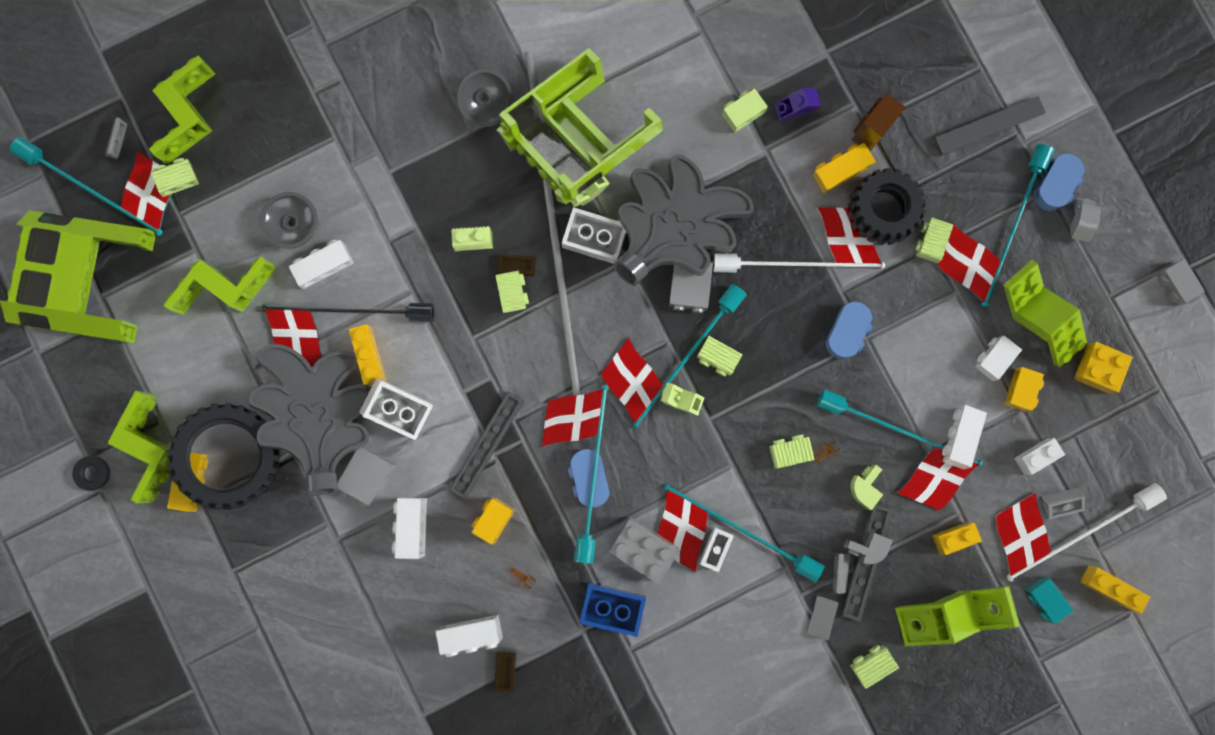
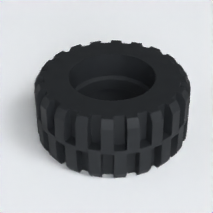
M884 168L882 172L881 170H876L872 174H868L857 185L850 196L851 201L848 203V209L851 211L848 216L849 220H854L852 226L854 229H859L860 232L858 234L861 237L865 235L868 237L867 241L871 243L877 241L878 245H884L886 242L888 245H892L897 241H903L920 226L926 212L923 209L926 206V199H922L924 192L923 189H918L919 183L916 180L913 182L910 179L911 175L908 173L903 175L901 170L895 169L894 172H891L890 168ZM879 192L894 196L902 208L901 219L897 222H887L880 219L872 209L871 197Z

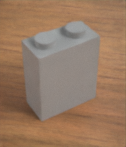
M710 263V266L702 276H696L682 267L673 265L669 307H673V310L684 311V308L692 309L694 313H703V310L707 311L713 263Z
M365 447L360 448L354 453L337 483L338 489H340L339 493L348 498L350 496L356 498V503L363 507L367 505L373 506L396 465Z

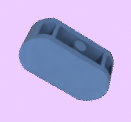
M1062 154L1050 162L1047 172L1044 173L1033 193L1034 201L1041 209L1054 211L1071 203L1074 198L1073 192L1075 188H1079L1083 182L1081 177L1085 172L1082 161L1075 155Z
M851 302L840 309L825 342L828 352L835 358L846 359L862 351L865 344L863 342L865 334L869 335L873 327L871 324L873 319L872 313L866 305L859 302Z
M590 449L577 452L570 462L571 467H568L570 479L574 478L576 486H572L574 497H578L579 501L587 507L589 505L595 451ZM600 454L598 457L592 507L604 504L610 494Z

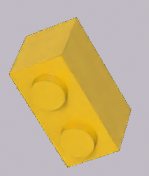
M1024 367L1016 368L1004 405L1024 412L1033 411L1038 404V392L1041 391L1044 385V380H1042L1044 374Z
M966 522L932 535L939 554L948 555L982 542L977 527L972 522Z

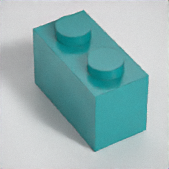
M1042 577L1024 590L1028 595L1026 597L1031 605L1038 608L1040 611L1038 613L1039 616L1046 623L1057 624L1074 611L1050 578Z

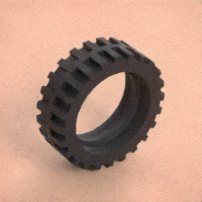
M225 403V405L211 404V407H201L197 409L198 412L195 414H189L186 417L187 420L182 425L179 424L177 426V432L175 436L171 437V447L167 453V456H169L168 468L172 473L171 478L177 484L179 490L193 502L215 510L241 508L256 501L263 493L265 494L270 484L275 480L280 457L279 449L262 448L258 445L257 432L260 426L266 423V420L261 418L255 411H251L242 405H232V403ZM219 424H232L247 430L254 437L259 448V463L253 476L243 485L230 490H217L204 485L195 476L190 463L191 449L197 437L206 429Z

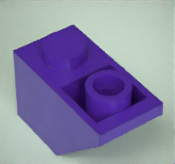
M802 88L775 102L774 106L779 121L807 114L821 107V103L816 89Z

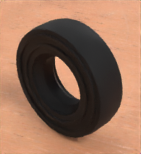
M87 456L75 464L72 477L79 488L86 491H95L105 486L108 482L110 468L102 458ZM89 466H94L98 470V476L93 481L87 480L84 475L86 468Z

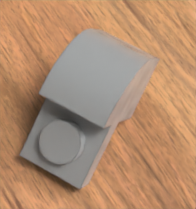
M1076 198L1073 203L1075 217L1069 226L1071 238L1090 242L1100 222L1101 207L1096 206L1095 201L1090 199Z
M870 532L865 546L846 540L844 547L849 549L848 553L859 557L861 553L860 562L875 564L887 556L893 540Z

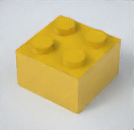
M1099 342L1087 344L1074 379L1108 394L1119 393L1133 357Z
M492 498L485 502L481 509L484 511L482 516H477L471 526L474 528L471 533L491 545L496 543L516 510L498 498Z

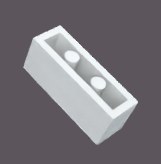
M333 240L327 243V247L321 250L315 249L310 252L309 256L294 260L289 268L298 286L305 289L352 265L354 262L345 244L341 240Z
M967 405L955 410L953 415L954 424L948 432L949 441L943 449L942 455L944 458L942 462L961 469L972 467L986 419V412Z

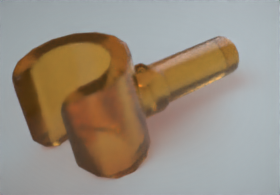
M836 442L828 444L826 450L815 458V462L818 463L826 456L838 453L840 448L835 451L831 449V446Z
M513 567L510 570L513 574H515L521 580H523L526 588H532L530 585L526 584V581L528 579H532L534 582H536L534 577L531 575L526 576Z

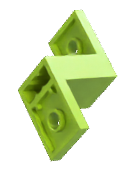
M199 55L191 58L184 67L175 70L168 79L159 82L156 88L152 90L180 125L172 128L168 135L155 141L153 146L149 148L154 156L167 165L212 132V129L186 97L215 75L214 71Z
M260 256L259 259L257 258L252 262L251 269L247 274L241 276L237 285L212 265L199 260L191 266L188 275L179 281L177 289L167 296L166 303L163 306L170 311L184 315L204 288H206L228 306L243 312L277 267Z
M1031 260L1003 285L1013 319L1048 342L1054 365L1060 368L1064 363L1069 362L1074 354L1086 346L1087 339L1080 309L1044 287L1037 262Z
M135 390L108 444L149 464L131 501L137 504L153 503L160 495V487L169 478V456H167V453L171 446L139 431L146 424V417L149 411H152L155 407L157 396Z
M1009 586L957 591L933 603L906 605L895 608L905 646L954 644L980 630L1006 629L1020 626ZM992 604L997 606L998 613L992 610ZM916 620L921 624V629L916 626Z

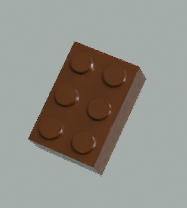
M888 93L884 98L879 97L854 129L855 135L852 140L858 145L865 143L871 152L906 107Z

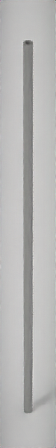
M526 51L525 57L531 91L537 86L533 53L532 51ZM532 103L534 121H537L540 118V114ZM542 128L536 133L540 155L548 161ZM543 179L573 396L581 395L552 188L549 184L550 182L547 179Z

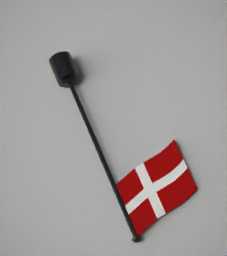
M409 303L405 310L267 307L266 305L261 307L268 317L274 344L284 345L297 351L307 360L311 367L322 358L318 331L311 311L405 314L409 322H433L435 316L433 303Z

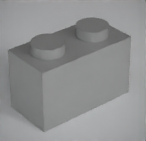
M1185 259L1175 262L1156 273L1160 284L1166 288L1170 300L1176 306L1185 304L1205 292Z

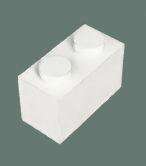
M1004 335L997 338L994 337L988 344L990 348L987 352L981 353L976 360L978 363L975 368L992 381L999 380L1022 351L1021 348Z
M1049 438L1014 459L1024 475H1033L1063 457L1065 453L1055 438Z
M713 527L699 564L719 572L734 536Z

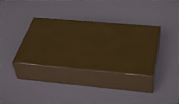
M498 254L497 274L519 270V274L524 276H535V256Z
M496 652L494 692L514 693L516 652Z

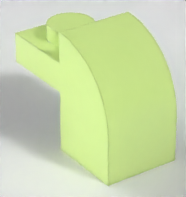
M596 175L578 188V196L570 202L574 207L580 204L584 206L596 198L610 183L604 176Z
M667 383L661 398L664 404L697 416L704 397L681 389L671 383Z
M877 465L867 466L861 474L862 478L857 475L851 481L852 496L867 510H872L883 496L882 493L871 486L882 471Z

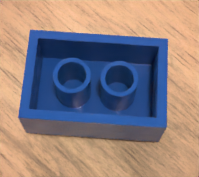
M589 582L580 624L637 637L646 596Z

